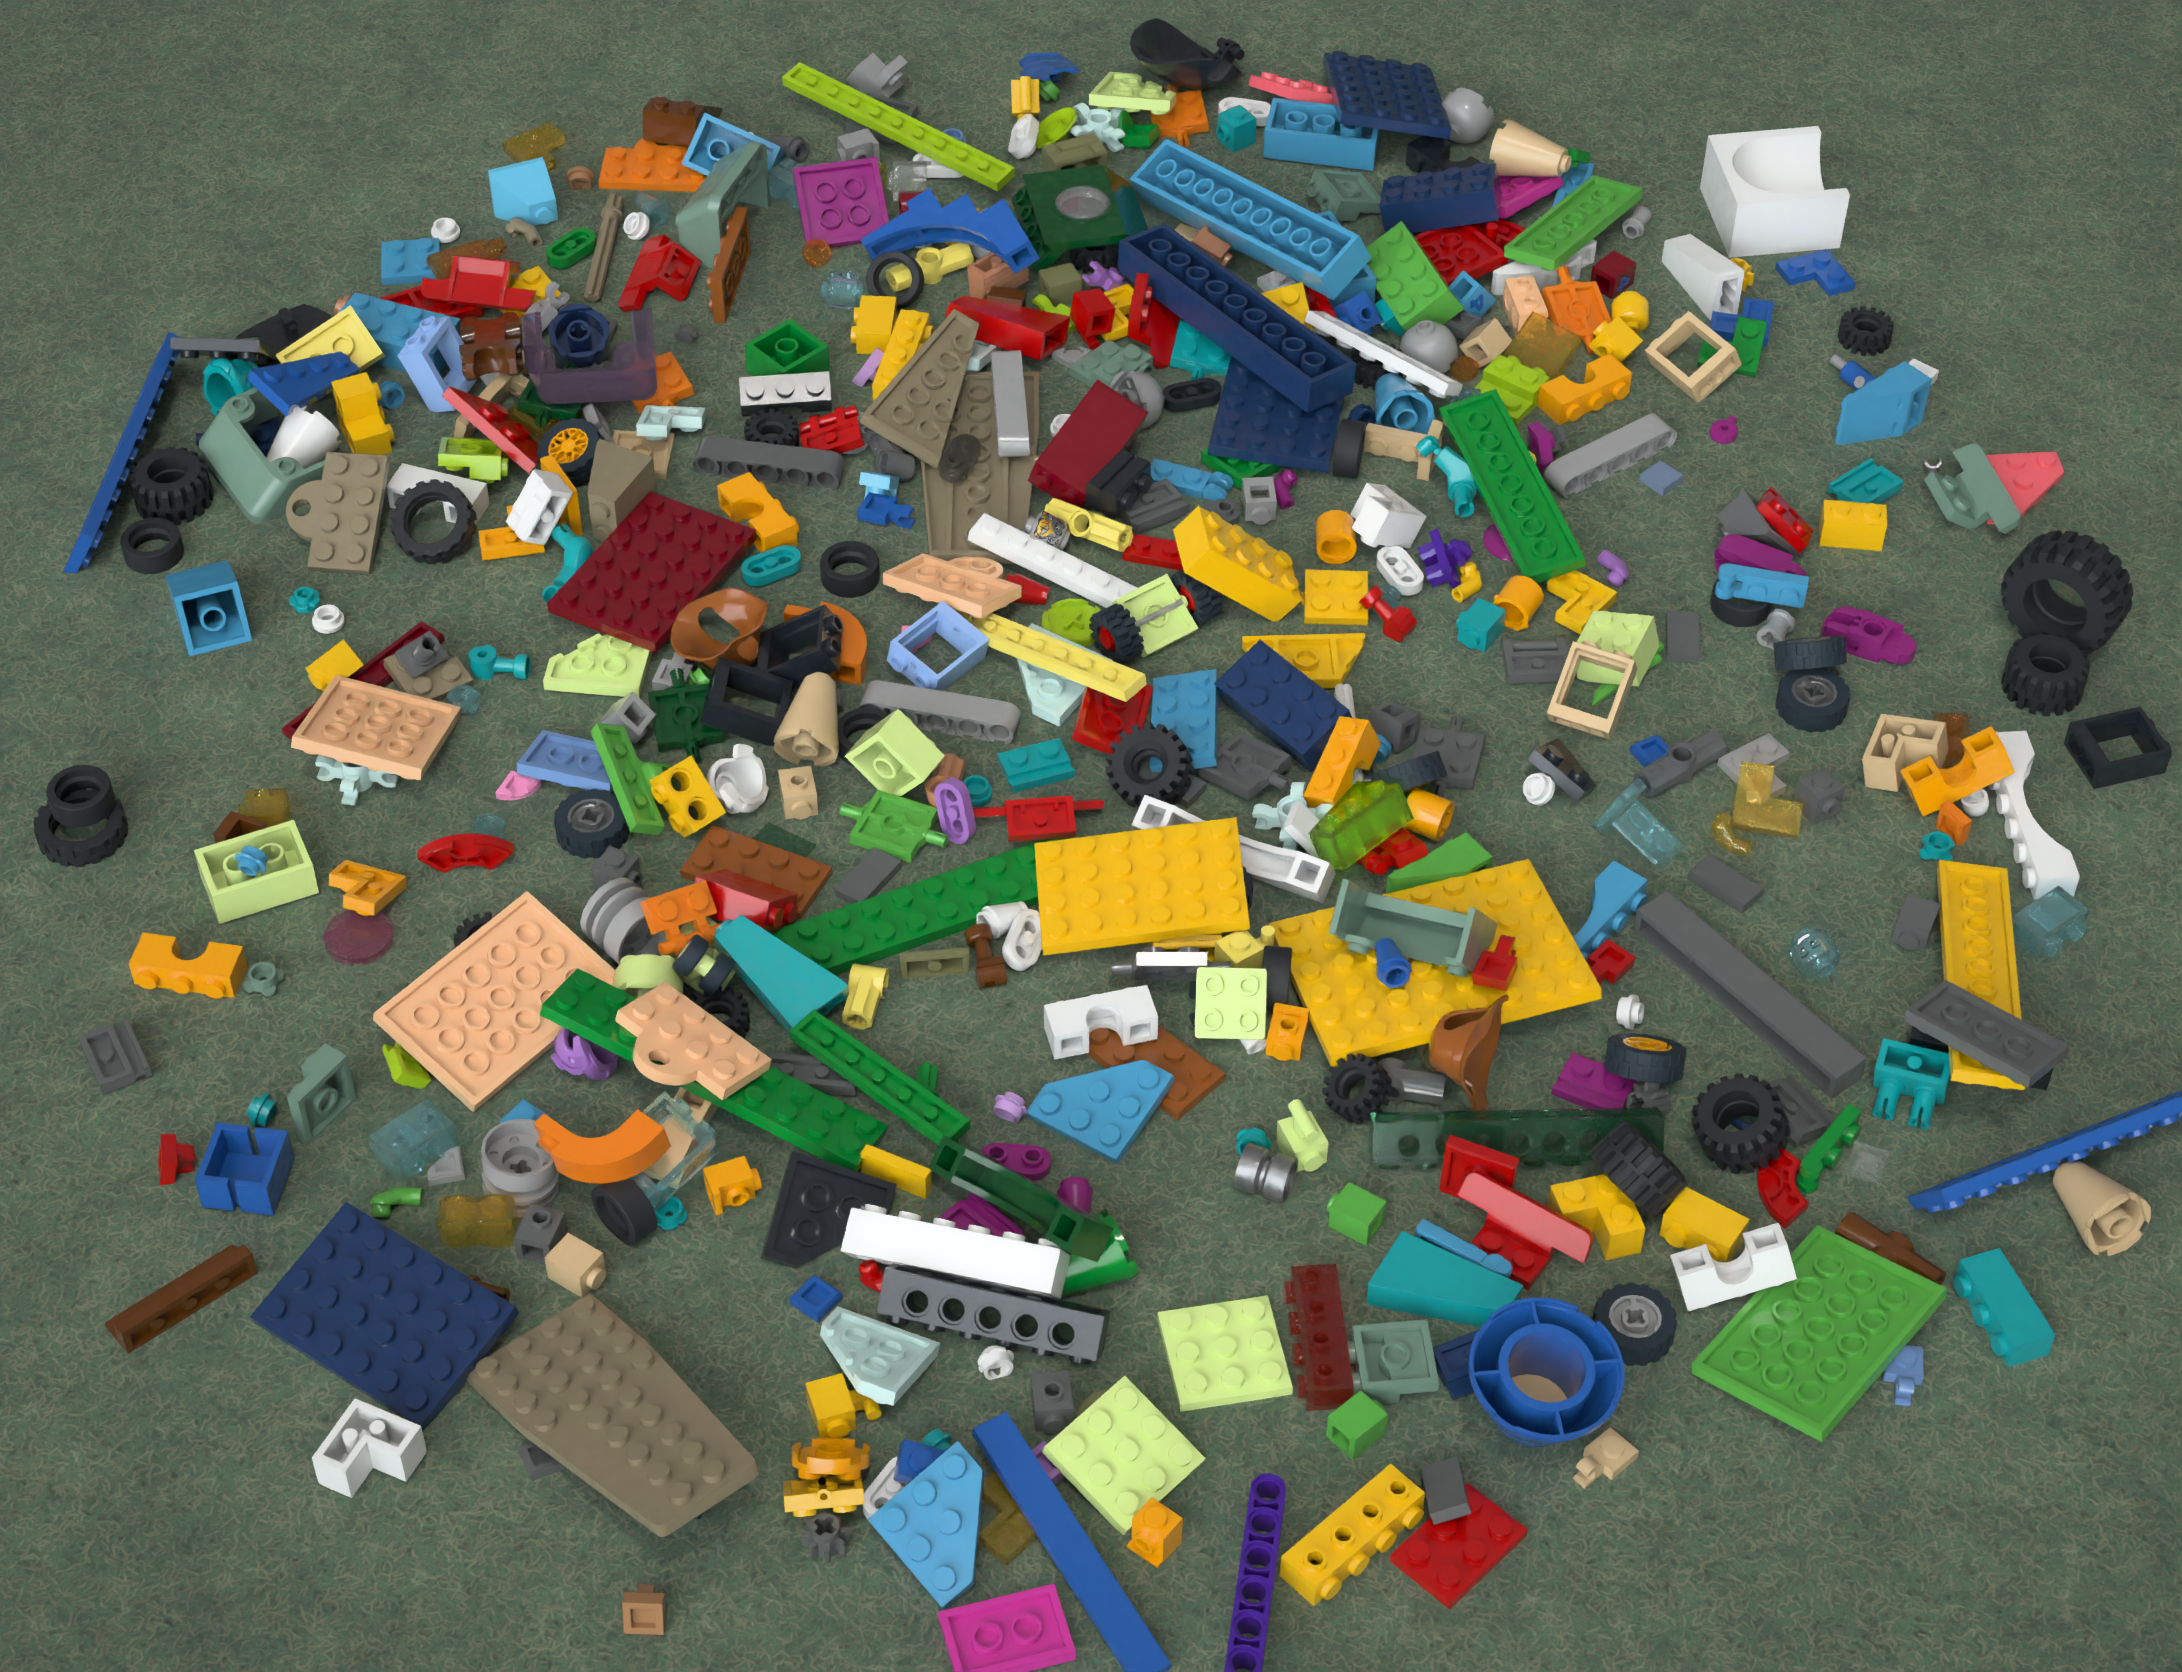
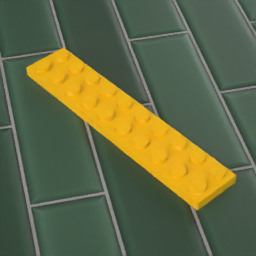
M1939 860L1937 866L1938 900L1939 904H1941L1939 915L1944 980L1959 986L2022 1020L2007 868ZM1949 1047L1951 1081L1995 1086L2002 1089L2025 1090L2024 1086L2013 1082L2008 1077L1989 1067L1983 1066L1980 1062L1962 1052Z

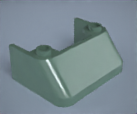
M751 141L721 157L719 161L714 163L713 169L683 210L677 213L675 224L679 231L680 246L700 259V266L714 269V256L716 253H720V241L723 235L722 223L738 201L769 208L770 192L765 144Z
M255 387L231 397L225 402L199 440V450L208 467L246 518L253 523H266L286 514L288 499L299 486L310 481L322 480L325 460L305 469L296 459L291 457H281L272 462L267 460L246 430L279 416L278 408Z
M1342 879L1329 933L1348 943V950L1368 955L1369 949L1375 950V945L1379 940L1390 938L1406 958L1447 967L1446 973L1467 978L1468 972L1473 973L1483 950H1488L1491 945L1498 923L1476 908L1469 907L1468 913L1462 914L1370 893L1352 881Z

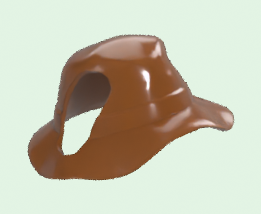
M725 588L698 598L683 607L677 615L671 630L672 647L681 657L701 661L712 671L719 656L750 666L759 656L760 627L764 623L770 604L740 588ZM711 608L721 618L739 630V636L729 644L719 642L703 631L698 617L704 609Z
M1508 995L1501 996L1487 1008L1448 1012L1438 1021L1430 1037L1428 1047L1430 1065L1434 1070L1446 1074L1456 1084L1464 1088L1474 1114H1479L1488 1105L1486 1096L1487 1079L1492 1058L1497 1049L1501 1029V1008L1503 1003L1509 1000ZM1467 1085H1469V1086L1471 1087V1090H1472V1092H1473V1096H1472V1094L1470 1093V1091H1469Z

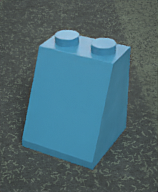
M228 560L165 575L171 601L189 656L253 641L238 582Z

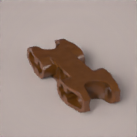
M507 312L503 316L494 319L482 320L471 316L464 317L461 321L460 336L464 344L459 345V352L462 359L463 376L467 381L478 380L482 375L497 372L506 373L508 376L519 375L523 370L521 348L523 347V339L520 330V318L515 312Z

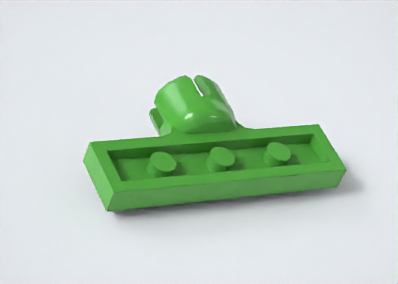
M596 723L590 732L630 832L659 835L665 825L655 803L657 801L652 795V786L649 780L672 766L667 763L643 762L639 760L625 726ZM671 777V785L675 790L677 789L678 779Z

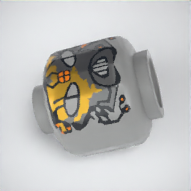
M1045 511L1040 512L1036 518L1029 516L1022 530L1029 534L1032 539L1043 541L1061 551L1064 549L1070 536V532L1067 531V523Z

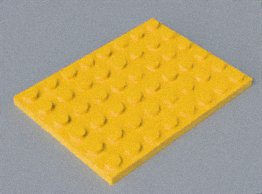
M1529 859L1469 873L1466 876L1451 877L1383 894V896L1467 914L1469 907L1476 908L1498 923L1495 937L1488 951L1494 952L1501 935L1515 937L1512 949L1516 950L1515 957L1518 959V968L1507 991L1473 984L1471 972H1468L1467 978L1446 973L1447 967L1406 958L1411 965L1409 980L1401 987H1387L1377 977L1375 950L1369 949L1368 955L1348 950V943L1329 933L1335 907L1269 923L1275 929V946L1292 948L1291 981L1303 1007L1309 1009V1020L1330 1066L1333 1067L1339 1066L1336 1061L1340 1058L1347 1062L1348 1054H1353L1357 1057V1053L1371 1058L1429 1043L1436 1024L1448 1012L1487 1008L1503 995H1508L1509 1000L1502 1005L1501 1024L1602 999L1599 983Z

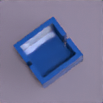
M217 1122L195 1178L202 1207L234 1211L236 1205H240L241 1212L274 1216L295 1159L288 1131L256 1127L254 1135L260 1154L256 1155L249 1126Z

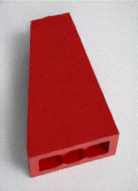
M966 295L952 301L946 310V318L955 309L979 323L975 340L1009 351L1021 350V355L1033 359L1042 360L1063 347L1067 342L1070 317L1066 315Z

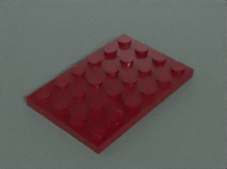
M650 491L547 602L548 612L657 653L671 637L672 626L680 610L692 601L710 593L757 539L756 529Z

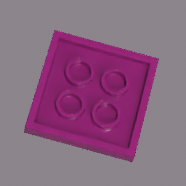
M877 157L794 167L792 169L807 251L862 244L860 239L889 222Z

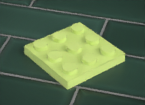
M1268 1295L1158 1312L1157 1319L1180 1412L1292 1395L1293 1386Z
M1126 1376L1114 1384L1042 1450V1453L1123 1535L1132 1529L1133 1516L1151 1497L1161 1502L1203 1464L1206 1459Z

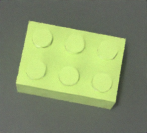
M294 820L194 850L202 882L219 924L319 893L313 864ZM244 846H252L263 851L269 857L266 863V872L258 873L256 876L243 873L238 869L239 863L235 860V855L237 853L240 854Z

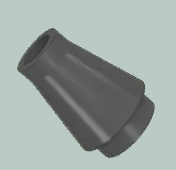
M773 134L768 140L780 146L785 151L783 158L792 164L794 162L802 163L808 157L809 145L800 136Z

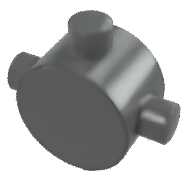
M681 323L678 332H674V337L678 342L691 344L694 338L699 336L698 331L693 326Z

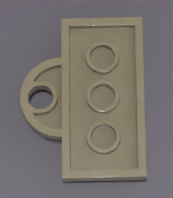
M326 452L322 480L307 482L299 486L291 494L286 505V517L292 530L300 538L311 542L307 564L309 570L371 575L390 465L388 456ZM308 504L311 506L307 515H295V511L300 505Z

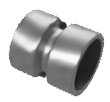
M1248 1143L1241 1154L1236 1169L1234 1187L1252 1194L1261 1190L1264 1198L1283 1204L1286 1202L1296 1178L1298 1158L1279 1152L1273 1157L1270 1156L1269 1149Z

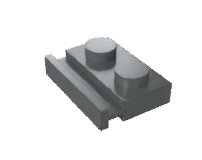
M1166 478L1153 483L1146 493L1141 492L1135 498L1133 506L1129 510L1124 509L1119 515L1129 526L1132 525L1134 532L1138 534L1186 515L1190 512V504L1188 501H1183V496Z
M127 1018L122 1020L123 1024L113 1027L110 1024L78 1036L82 1051L102 1094L137 1082L136 1078L145 1074L147 1077L152 1076L147 1059Z
M1791 1075L1787 1076L1784 1081L1777 1079L1768 1082L1780 1097L1789 1121V1137L1797 1144L1822 1136L1836 1120Z

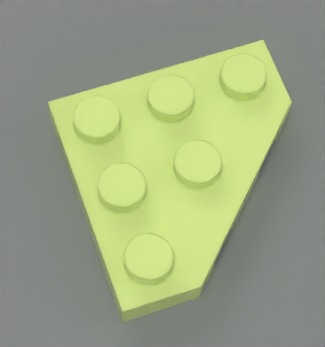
M1109 72L1089 94V105L1105 110H1111L1114 107L1124 108L1127 112H1139L1141 109L1151 110L1152 114L1162 115L1170 112L1176 105V93L1171 90L1164 93L1162 92V86L1152 81H1146L1145 84L1142 82V76L1138 74Z
M598 633L577 644L578 649L565 656L559 653L549 659L543 679L544 690L621 697L634 692L640 698L652 651L610 635L601 636Z

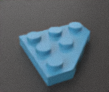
M1139 1060L1044 1085L1028 1108L1027 1117L1118 1164L1174 1084V1075L1145 1060Z
M958 1441L867 1519L943 1610L951 1606L975 1585L976 1553L981 1524V1497L985 1479L983 1469Z

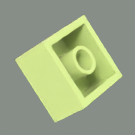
M1593 611L1577 640V643L1580 644L1583 641L1596 643L1601 646V650L1612 654L1614 650H1618L1631 655L1632 660H1635L1637 666L1632 686L1639 687L1659 648L1654 616ZM1583 660L1580 661L1576 672L1578 679L1587 682L1620 685L1624 674Z
M899 709L867 730L845 755L878 790L900 797L922 783L945 756L936 747L935 743L928 739L913 724L912 720Z

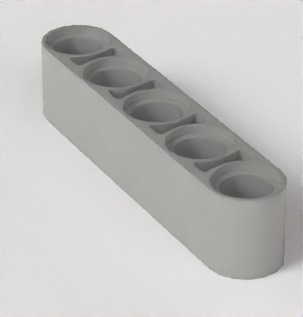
M1021 350L991 351L999 457L1029 456V430Z
M1648 414L1554 460L1546 468L1543 475L1544 480L1563 497L1568 498L1567 495L1573 492L1578 493L1591 487V483L1597 480L1601 482L1615 475L1614 472L1620 469L1625 470L1637 464L1638 460L1642 458L1647 459L1661 452L1660 449L1666 446L1670 448L1676 441L1677 432L1656 414Z
M881 680L871 681L867 685L859 708L879 709L889 715L899 709L920 730L931 731V729L940 730L943 734L961 737L969 735L973 736V739L994 742V740L1005 741L1004 744H1009L1013 740L1021 716L1018 707L1006 701Z

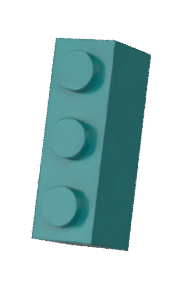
M1997 1248L1960 1259L1955 1277L1953 1278L1954 1289L1960 1298L1965 1297L1969 1303L1976 1325L1979 1327L1983 1326L1990 1337V1345L1994 1354L2002 1356L2008 1367L2049 1355L2055 1333L2001 1249Z

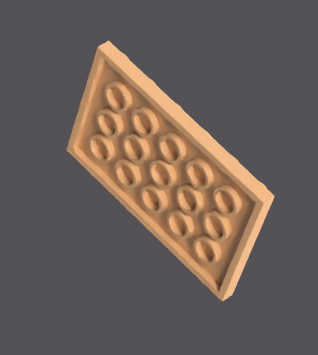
M526 891L374 1012L373 1020L472 1112H475L554 1046L555 1037L562 1029V1026L540 1016L542 1004L577 968L613 986L615 970Z

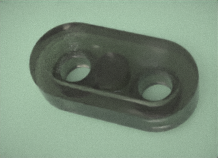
M961 434L951 440L939 461V475L941 479L949 483H959L969 477L981 455L980 441L976 437L969 434Z

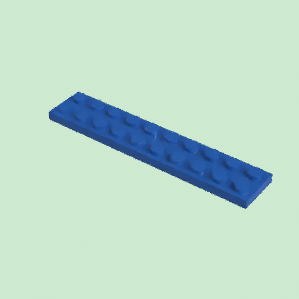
M168 332L147 375L63 572L77 573L80 566L87 568L94 553L89 548L96 549L100 542L103 530L99 526L105 528L112 514V509L108 508V505L114 507L121 492L120 488L116 486L117 484L123 486L130 469L125 467V465H132L139 450L134 447V444L140 446L147 431L142 425L143 423L149 425L156 410L150 406L151 404L157 406L164 391L159 385L165 386L172 372V369L167 368V366L173 367L178 358L179 352L170 349L171 337L179 336Z
M2182 1090L1907 1196L1915 1210L1926 1208L1928 1213L1942 1209L1949 1210L1965 1204V1200L1976 1196V1198L1992 1194L1997 1191V1187L2003 1185L2010 1186L2028 1179V1175L2034 1173L2041 1174L2058 1168L2059 1163L2067 1160L2072 1162L2089 1155L2090 1151L2095 1149L2102 1150L2120 1143L2119 1140L2126 1137L2133 1138L2150 1132L2149 1128L2157 1125L2159 1127L2180 1120L2179 1117L2182 1116Z

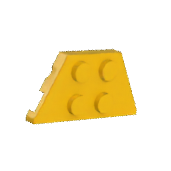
M1365 633L1242 636V649L1246 653L1254 644L1262 640L1321 688H1335L1337 684H1343L1365 646Z

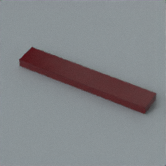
M421 621L348 678L386 687L394 680L384 667L385 658L395 654L397 650L428 631L432 632L440 644L445 641L444 635ZM315 703L282 728L283 735L292 740L293 734Z

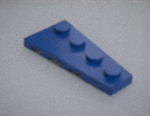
M340 351L253 369L250 371L247 380L285 416L293 413L294 408H303L309 405L312 398L317 397L320 399L325 396L327 391L332 389V381L357 375L360 368L346 354Z

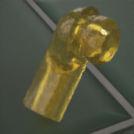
M1717 814L1716 819H1713L1711 822V831L1718 845L1725 850L1746 858L1752 850L1753 842L1734 835L1731 829L1733 818L1729 814Z

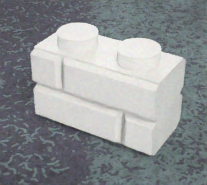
M534 469L527 478L526 484L514 503L513 510L506 522L515 530V533L522 541L545 545L573 492L564 484V481L558 474Z

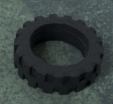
M431 479L429 483L421 481L416 483V487L406 489L403 492L405 495L401 499L398 497L394 504L396 506L395 511H391L390 519L393 523L390 525L391 533L394 535L395 542L405 554L417 562L422 563V561H425L427 564H436L441 561L443 564L451 561L450 558L455 555L456 557L462 555L465 546L469 547L472 543V534H475L477 526L474 523V520H477L476 512L464 493L458 487L455 488L452 483L447 481L441 483L437 479ZM435 501L449 502L454 505L457 519L454 528L447 537L439 542L430 544L418 543L412 538L410 531L411 522L420 508Z
M79 789L67 795L62 802L70 804L83 803L94 798L99 793V790ZM119 799L115 800L114 809L106 817L109 821L105 828L96 836L86 840L67 841L61 840L54 835V831L60 823L54 819L48 800V804L46 806L42 805L37 811L38 817L34 818V833L41 853L43 855L46 854L49 861L53 863L59 862L61 866L69 867V865L84 867L85 864L102 862L101 859L111 857L115 854L117 848L123 846L124 837L128 835V823Z

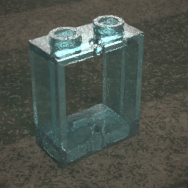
M666 1091L642 1112L660 1125L671 1117L699 1145L657 1184L643 1172L630 1177L645 1193L654 1211L661 1207L720 1152L715 1141L718 1135L714 1129L704 1120L698 1123L691 1116L693 1111L689 1105L679 1096L674 1100Z

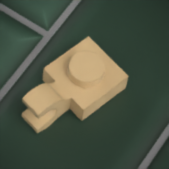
M1610 1427L1584 1448V1458L1576 1465L1580 1472L1573 1479L1584 1489L1602 1473L1612 1480L1638 1458L1639 1450Z

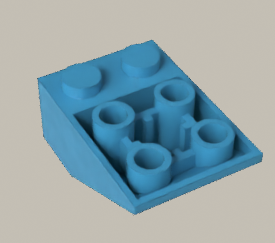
M1903 361L1894 368H1889L1875 380L1868 381L1854 393H1849L1841 403L1842 410L1836 427L1835 443L1843 445L1902 436L1920 425L1923 421L1932 378Z

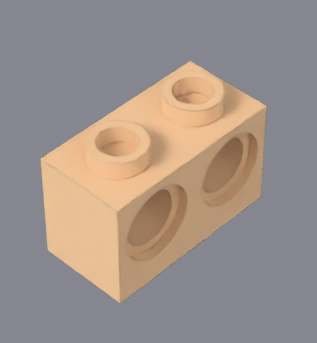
M1534 276L1505 279L1502 305L1516 340L1545 338L1548 310Z

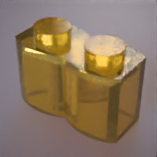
M457 1194L443 1197L439 1202L437 1221L442 1245L455 1249L471 1248L479 1244L488 1248H506L515 1245L514 1236L518 1230L519 1222L513 1197L503 1194H491L475 1198L469 1195Z

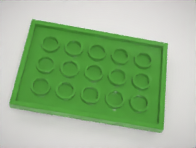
M1817 1225L1791 1253L1797 1279L1785 1282L1779 1286L1758 1290L1692 1362L1691 1368L1693 1375L1823 1442L1944 1302L1947 1288Z

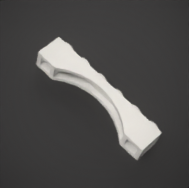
M2027 731L1996 732L2004 744L2015 773L1988 786L1990 790H1995L1997 794L1996 808L1999 814H2004L2006 837L2008 839L2012 838L2014 842V860L2022 865L2023 885L2025 888H2030L2034 900L2074 897L2080 875L2071 851L2057 843L2040 827L2026 804L2023 784L2030 774L2035 756Z
M1144 795L1132 827L1135 830L1203 822L1204 820L1174 805ZM1239 835L1242 865L1251 874L1252 878L1319 903H1324L1336 875L1330 862L1300 851L1275 847Z

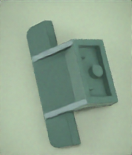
M1971 443L1952 452L1963 469V472L1959 473L1955 478L1949 475L1942 476L1931 471L1924 479L1946 519L1955 524L1972 529L1992 518L1998 530L2006 534L2022 522V516L1980 445L1976 443Z

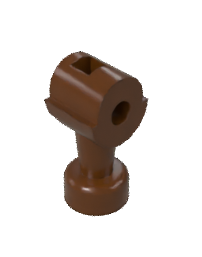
M981 923L966 929L964 935L967 945L975 948L976 951L975 979L978 989L1007 984L1003 958L1001 955L994 956L989 946L993 940L991 926Z

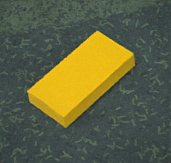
M867 1144L860 1153L861 1158H863L861 1165L862 1173L897 1184L896 1188L927 1199L932 1191L931 1170L929 1168Z

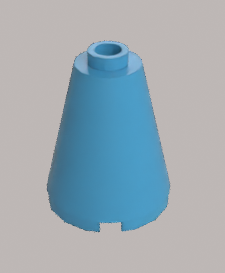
M1396 373L1382 375L1375 385V424L1428 434L1432 420H1435L1434 408L1430 399Z

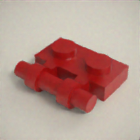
M852 405L847 408L840 406L834 408L832 413L820 417L817 414L809 417V421L800 423L802 447L828 450L842 454L865 446L861 424L857 418L859 416L857 406Z
M1399 824L1382 827L1378 834L1368 838L1369 845L1354 842L1350 844L1348 849L1351 858L1355 862L1363 865L1370 873L1380 875L1384 874L1387 868L1393 865L1401 869L1428 855L1425 843Z

